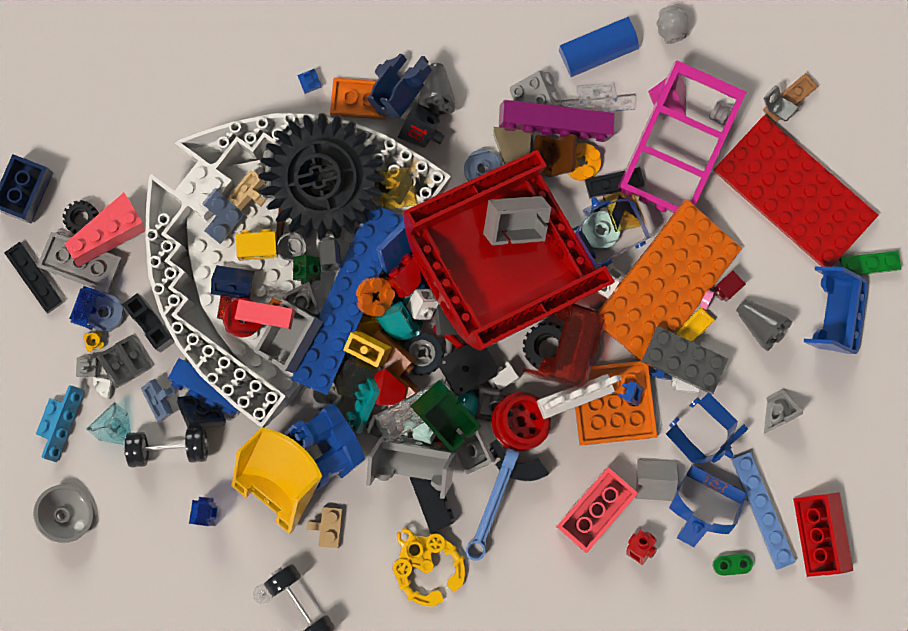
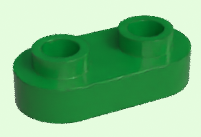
M746 554L722 555L714 559L712 567L715 573L722 576L746 574L751 571L753 561ZM742 560L746 562V566L744 568L740 566V562ZM722 562L727 564L726 569H721L720 564Z

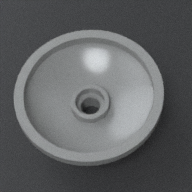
M56 485L48 488L38 497L33 509V519L38 531L45 538L57 543H69L78 540L88 531L93 520V508L89 498L78 488L70 485ZM61 514L63 520L58 519L57 515Z

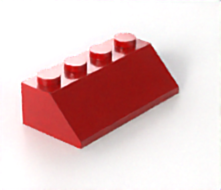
M840 492L793 498L807 577L843 574L853 571Z

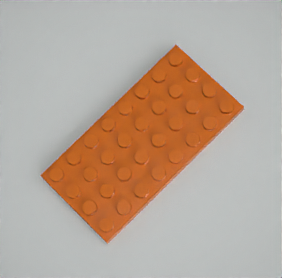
M684 200L595 314L592 321L641 361L656 327L659 326L676 334L701 303L706 291L714 286L742 248L689 200Z

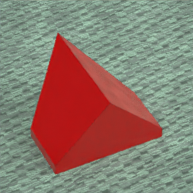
M383 369L370 376V378L375 379L380 390L375 402L377 405H404L407 386L403 385L387 369Z

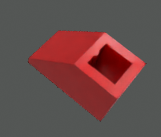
M408 253L401 258L400 265L394 267L388 273L389 277L386 279L399 298L409 297L421 283V273L413 254Z

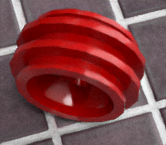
M516 392L504 397L495 406L492 413L491 427L495 437L504 447L524 452L539 446L547 438L551 429V417L543 419L536 402L540 400L539 397L528 392ZM518 407H524V411H520ZM509 410L512 412L510 417L508 416ZM529 428L534 429L533 434L529 433Z

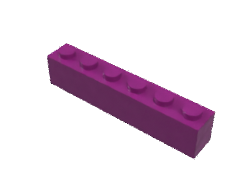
M504 100L499 108V127L504 128L506 131H515L517 129L523 130L524 133L559 134L560 137L574 134L581 140L593 138L596 141L605 142L614 135V113Z

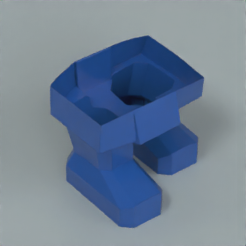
M334 403L321 410L309 422L300 420L284 433V435L300 444L306 451L317 444L323 454L314 460L322 474V478L313 495L324 487L330 478L339 475L341 478L345 477L365 460L357 437Z

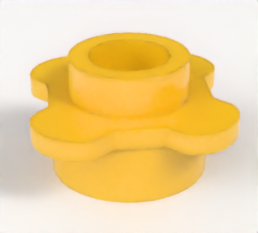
M96 330L94 333L84 334L83 339L85 340L87 351L91 352L93 349H102L104 347L101 331Z

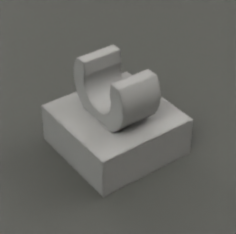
M77 357L76 377H97L98 359L96 357Z

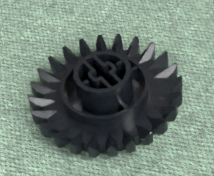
M319 113L318 124H315L309 115H303L304 128H301L294 121H289L288 124L292 134L289 135L286 132L277 131L276 135L282 144L267 143L266 147L275 156L274 158H261L260 162L271 167V172L261 173L258 175V178L271 181V186L262 189L260 193L261 195H274L275 197L266 206L267 210L282 209L276 218L277 223L286 221L289 218L292 219L288 229L289 232H295L302 225L304 226L303 238L311 237L316 229L318 230V239L322 241V238L327 237L328 230L331 229L334 238L339 239L342 236V226H345L349 233H354L356 231L354 220L357 219L359 222L366 224L368 218L364 211L366 209L370 211L377 210V205L372 201V197L383 196V191L376 187V183L384 181L385 175L376 173V168L382 166L384 162L382 159H373L372 157L378 149L376 144L368 146L364 144L369 136L366 131L361 132L357 136L354 134L356 131L355 122H349L344 129L342 128L343 121L341 116L335 115L330 125L324 113ZM321 158L328 160L333 165V167L329 168L324 165H315L309 168L310 173H306L311 163L322 164ZM333 171L337 173V176L322 179V181L306 183V178L318 176L320 173ZM333 181H336L331 192L329 190L320 191L321 196L314 194L309 189L310 187H314V189H327L333 186Z

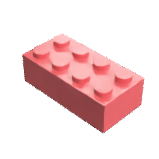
M607 467L555 527L582 551L587 553L635 498L638 492Z

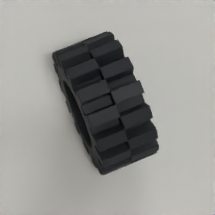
M73 201V205L70 203L68 204L69 208L64 209L66 214L62 216L65 219L63 223L73 234L81 230L99 213L87 201ZM82 211L88 214V221L83 225H77L75 222L76 214Z

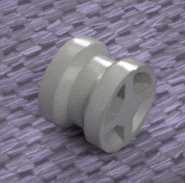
M717 101L709 119H716L723 125L731 108L728 106L724 107Z

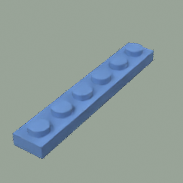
M749 452L731 459L775 569L778 570L796 563L751 453Z

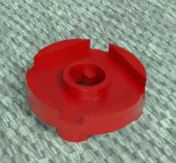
M239 298L227 304L223 312V324L228 333L235 337L245 338L256 333L262 324L246 321L241 323L240 320L235 319L239 300L254 302L248 298Z

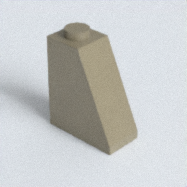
M494 127L493 136L504 165L530 153L531 133H524L523 130L517 129L515 131H506L504 128Z

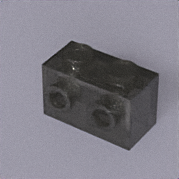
M351 355L334 380L337 393L357 399L355 392H360L358 385L365 384L368 378H373L377 373L376 367Z

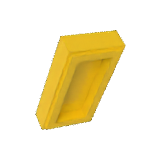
M699 308L676 332V335L693 342L715 320L703 308Z

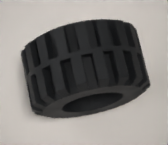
M545 322V324L538 323V327L535 328L533 326L530 328L532 331L531 333H526L527 339H523L525 347L522 348L526 354L524 355L526 360L533 367L544 373H556V370L561 371L564 365L568 366L570 364L568 360L573 358L572 352H574V347L572 344L574 343L564 328L550 322ZM547 338H556L558 340L557 352L548 358L541 357L539 346L542 341Z

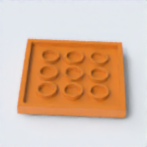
M636 361L570 369L572 387L608 374L609 378L620 375L622 379L613 384L614 393L575 407L579 446L657 438L649 367L647 364ZM630 381L644 387L638 406L632 405L619 397V393L626 394L627 391L626 388L622 387V384H629Z

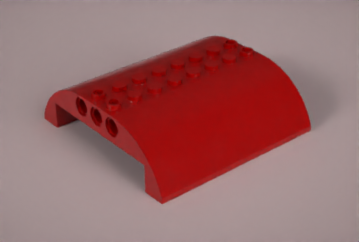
M538 150L403 212L409 245L422 275L453 328L465 342L477 350H483L615 283L606 266L596 270L541 176L547 165ZM542 196L551 206L549 223H546L548 228L545 241L511 244L508 240V244L491 245L483 234L489 200Z

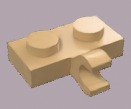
M250 170L227 199L241 211L251 199L262 207L266 200L261 197L258 191L266 181L259 179L258 174Z
M323 507L321 523L307 522V530L320 531L319 547H339L342 509Z

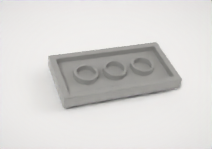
M51 232L37 267L109 294L123 259L105 252L77 267L64 244L70 238Z

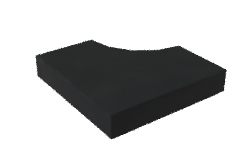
M192 396L177 398L176 402L188 429L225 426L226 419L220 407L206 405Z

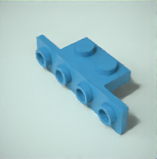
M69 385L62 402L49 398L36 435L48 439L41 456L43 459L58 462L84 395V389Z

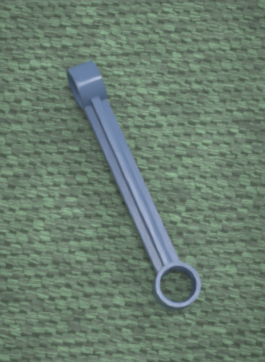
M508 448L476 535L466 547V554L471 560H480L485 555V541L519 455V452ZM474 543L480 544L483 547V553L479 556H474L470 553L469 547Z

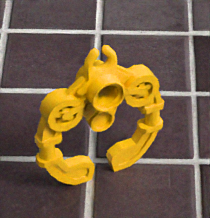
M403 528L402 532L408 534L409 538L404 541L401 539V532H397V541L401 546L399 558L395 560L392 567L399 584V589L405 592L408 596V601L412 600L424 606H437L444 601L439 590H433L425 596L419 594L418 590L413 591L409 586L411 581L407 577L411 574L412 567H416L424 573H430L434 567L431 553L445 551L446 556L450 554L455 560L452 564L455 566L456 573L450 576L447 581V586L455 592L462 587L464 582L465 567L463 560L465 558L458 553L455 544L452 545L439 533H431L428 537L415 536L411 530ZM416 544L420 547L417 554L409 552L411 545Z

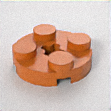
M372 277L364 279L356 291V296L358 297L357 306L364 314L383 316L392 304L395 291L391 288L389 282L383 278ZM377 293V299L373 301L374 297L372 294Z

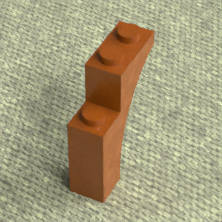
M381 329L374 334L373 338L392 347L383 367L403 385L407 386L404 405H388L385 415L390 420L400 419L406 413L405 408L407 405H412L419 398L417 394L421 389L406 376L415 368L413 364L417 360L396 339H392Z

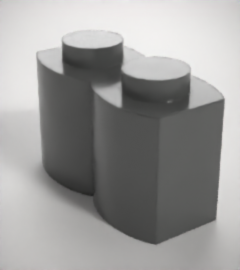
M333 237L322 238V241L318 242L322 270H340L342 264L338 241L334 240Z

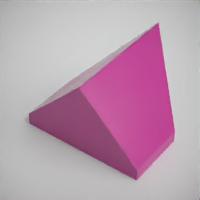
M677 73L663 106L686 116L685 83L682 75ZM666 79L648 91L653 105H655Z

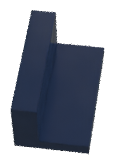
M216 265L211 278V294L250 299L255 271Z

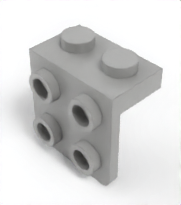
M537 71L510 87V93L514 101L562 107L561 95L556 91L554 86L555 80L549 72Z

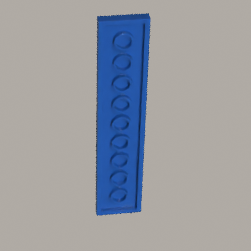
M378 205L376 211L366 209L365 214L367 215L368 222L366 224L360 223L342 263V268H340L318 317L323 323L291 378L292 381L327 396L347 353L343 349L349 335L357 330L364 314L357 306V288L364 279L380 277L383 268L381 267L376 247L404 221L402 215Z

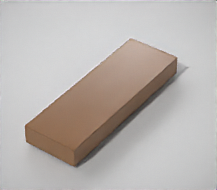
M805 73L782 92L781 96L797 106L816 90L818 85ZM766 107L763 109L775 124L780 120L779 117L767 111Z

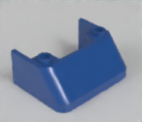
M815 266V271L823 274L821 287L828 293L823 329H818L813 334L812 339L804 338V343L818 349L857 354L860 348L868 294L867 280L844 267Z

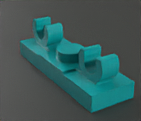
M368 378L365 384L358 385L360 392H355L358 399L355 402V409L353 412L346 413L348 418L346 421L350 428L353 427L355 434H362L380 393L374 378Z

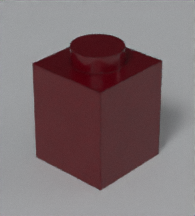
M732 270L713 289L715 290V295L721 301L727 302L746 283Z

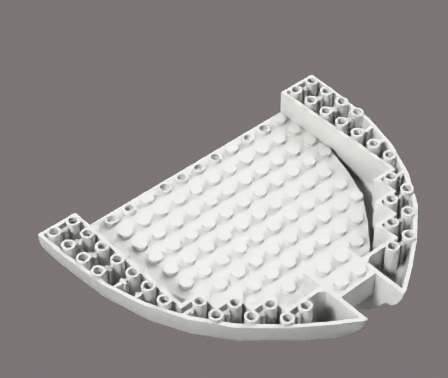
M273 113L233 121L178 140L175 144L197 163L175 191L152 174L148 180L145 230L148 277L159 312L176 345L199 375L236 409L260 427L268 426L294 400L304 385L291 380L294 373L283 370L254 352L268 325L262 324L256 333L245 338L235 337L226 331L223 324L224 309L228 303L239 298L211 294V278L216 265L255 271L250 299L262 304H269L272 297L282 301L285 293L301 286V281L293 280V262L283 260L279 254L278 258L239 261L237 258L236 234H241V231L244 230L259 233L262 229H271L272 232H276L278 209L267 210L266 208L275 197L264 198L266 202L262 207L251 199L242 209L244 216L221 244L204 232L216 215L202 205V203L213 189H216L227 198L250 170H253L258 175L265 173V165L260 160L263 158V151L269 150L266 147L267 143L282 144L276 132L283 131L291 135L289 121H294L301 128H304L303 115H309L314 123L318 124L319 115ZM327 117L331 125L334 118ZM342 120V128L345 129L350 121ZM356 124L354 134L357 136L361 132L366 131L369 136L364 144L366 146L376 144L378 147L372 157L373 159H382L384 163L376 168V173L385 175V180L395 188H398L408 170L412 183L402 204H399L383 192V196L372 197V201L376 205L403 216L405 210L444 193L449 185L450 175L394 139ZM321 158L322 164H310L311 166L324 165L328 166V168L333 167L328 160ZM336 171L320 173L317 181L337 176ZM333 181V186L327 189H314V187L309 189L314 194L321 196L320 191L329 190L331 192L335 187L336 181ZM377 182L376 187L380 189L379 182ZM265 183L258 191L260 195V191L263 189V187H265ZM290 218L285 221L283 235L289 232L288 229L292 221ZM357 219L354 220L356 231L349 233L345 226H342V236L339 239L334 238L331 229L328 230L327 237H333L340 245L341 264L361 223ZM301 225L295 232L303 236L304 226ZM315 229L311 237L305 239L307 242L305 255L319 257L318 230ZM321 267V281H314L311 285L320 313L339 270L323 271Z

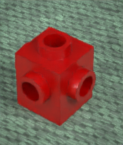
M640 529L637 535L634 533L630 537L626 555L643 565L648 558H652L657 552V540L651 533Z

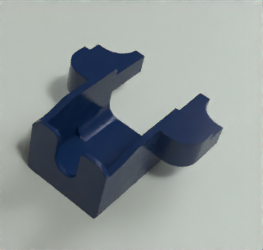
M399 54L391 60L386 59L383 64L377 66L375 74L379 79L373 85L371 94L366 99L379 115L396 118L402 117L423 88V82L432 71L428 65L429 61L425 56H421L413 68L409 67L402 78L397 73L407 60L403 54Z

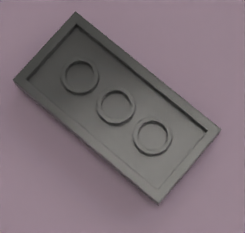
M657 326L641 362L712 395L715 392L728 358Z

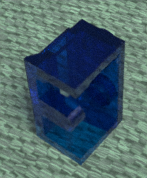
M83 286V289L81 288L69 318L70 322L92 330L93 326L87 324L91 314L97 312V309L94 307L97 297L104 298L105 294Z
M199 497L198 500H192L189 524L216 526L214 520H216L218 506H216L214 498Z

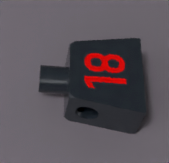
M416 102L409 112L397 138L426 148L430 140L440 145L445 134L436 130L440 122L439 118Z

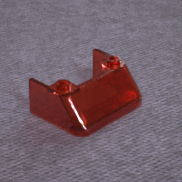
M572 304L555 313L558 319L565 321L555 358L547 357L543 359L538 371L523 368L522 372L541 380L582 387L587 383L602 332L604 316L596 310Z

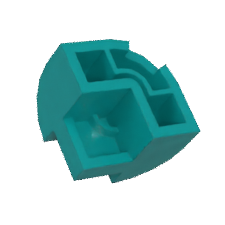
M392 302L390 308L385 311L383 316H375L385 333L392 339L407 340L421 333L422 320L414 319L402 302L395 305Z

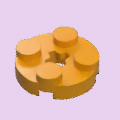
M577 143L574 172L567 173L568 176L577 181H585L596 176L601 166L600 152L588 143ZM585 158L587 165L579 166L577 159Z

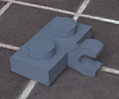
M153 379L141 388L157 422L166 419L173 413L170 404L166 400L176 393L173 386L166 390L165 388L162 389L157 380Z

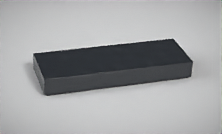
M640 167L634 169L628 182L629 185L635 188L644 187L645 185ZM625 171L586 179L585 185L589 199L621 192L618 185Z

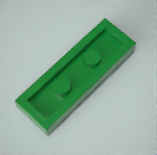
M899 251L840 258L841 267L857 275L901 270Z

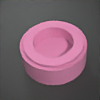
M706 291L700 304L701 308L707 310L715 292Z

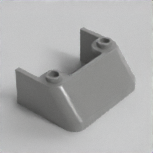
M391 434L383 435L368 456L366 485L370 486L375 478L387 481L394 474L431 480V485L436 490L441 491L440 498L444 499L451 486L457 449L452 453L444 443L432 441L431 444L410 437Z

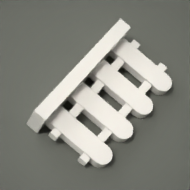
M608 374L536 402L543 419H547L614 393L613 384L622 379L620 375L609 378Z

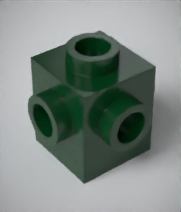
M311 255L293 257V280L301 281V285L307 282L312 285L314 281H321L320 257Z

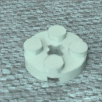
M598 211L592 213L585 220L582 231L592 249L604 250L612 247L617 242L621 228L619 224L617 230L611 214L605 211ZM598 226L606 228L604 235L597 234Z

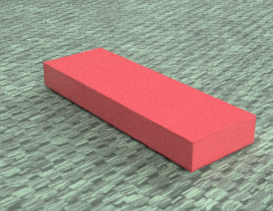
M239 300L235 319L291 329L295 310Z

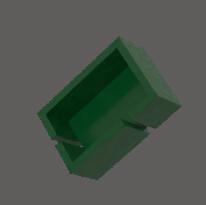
M440 380L410 406L452 453L465 442L456 431L458 428L469 438L481 427L477 420Z

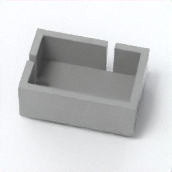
M542 196L489 200L483 234L491 245L508 244V240L511 244L545 241L548 228L546 223H549L551 206Z
M282 300L279 305L280 307L295 310L291 329L268 325L254 352L283 370L295 373L323 321L294 304Z

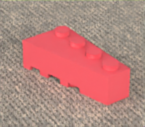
M123 192L64 244L75 264L79 267L143 233L145 228L137 212Z

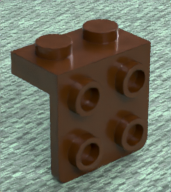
M570 134L555 139L542 135L535 136L534 151H539L547 165L541 175L554 177L574 172L577 147L576 135Z

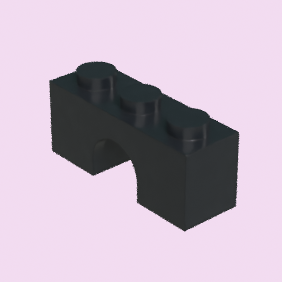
M136 293L122 304L132 319L145 332L144 335L155 350L161 353L175 342L170 332L142 295Z

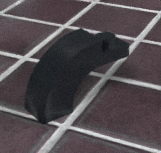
M496 439L490 443L492 448L489 450L495 459L500 458V461L495 464L500 471L506 452ZM539 458L525 464L516 462L510 478L524 482L535 481L544 478L549 473Z

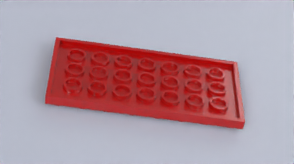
M765 115L713 169L719 177L821 267H832L879 216Z

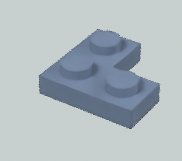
M213 189L202 203V205L216 215L204 232L221 244L244 216V213L216 189Z

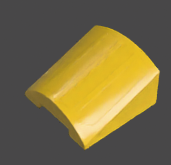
M261 427L236 452L232 487L245 498L251 493L277 514L276 523L291 534L317 488L322 474L314 459L300 444L280 432Z

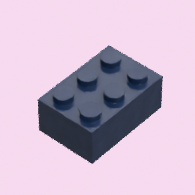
M12 154L0 181V212L31 224L53 176V172L43 165Z

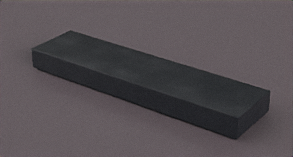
M18 242L4 252L46 313L49 314L64 303L21 242Z

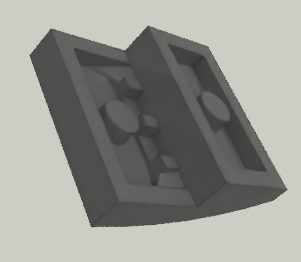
M133 335L115 343L113 347L96 356L115 388L128 383L152 368Z

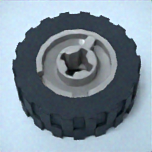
M427 332L405 340L402 346L417 360L413 364L415 368L412 370V373L424 376L435 372L438 368L437 362L443 356V349L439 340ZM419 351H425L426 356L419 357Z

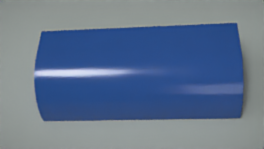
M628 16L560 45L559 53L570 77H574L638 50L639 42Z

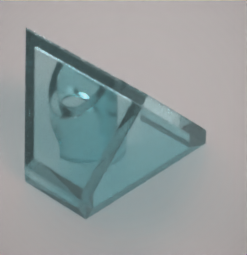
M116 402L86 428L87 431L100 441L125 445L126 435L131 433L128 413Z

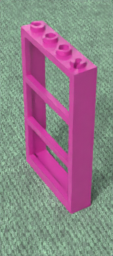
M678 60L675 61L618 185L621 193L629 197L635 195L639 197L638 201L647 205L650 202L656 205L655 208L664 213L667 210L675 213L678 209L677 206L628 184L643 151L701 177L690 201L695 206L746 95V91ZM677 73L736 99L722 132L663 106ZM660 112L718 138L704 171L645 145Z

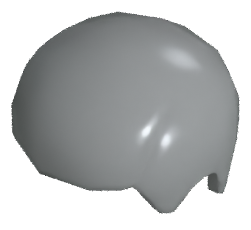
M288 232L282 235L277 242V252L283 260L293 262V257L305 255L307 251L306 240L301 234L296 232Z

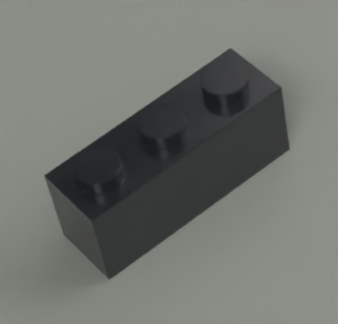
M409 477L430 533L452 525L451 520L455 518L451 508L447 509L444 503L448 501L447 497L445 496L444 499L440 498L441 491L436 490L431 485V480Z

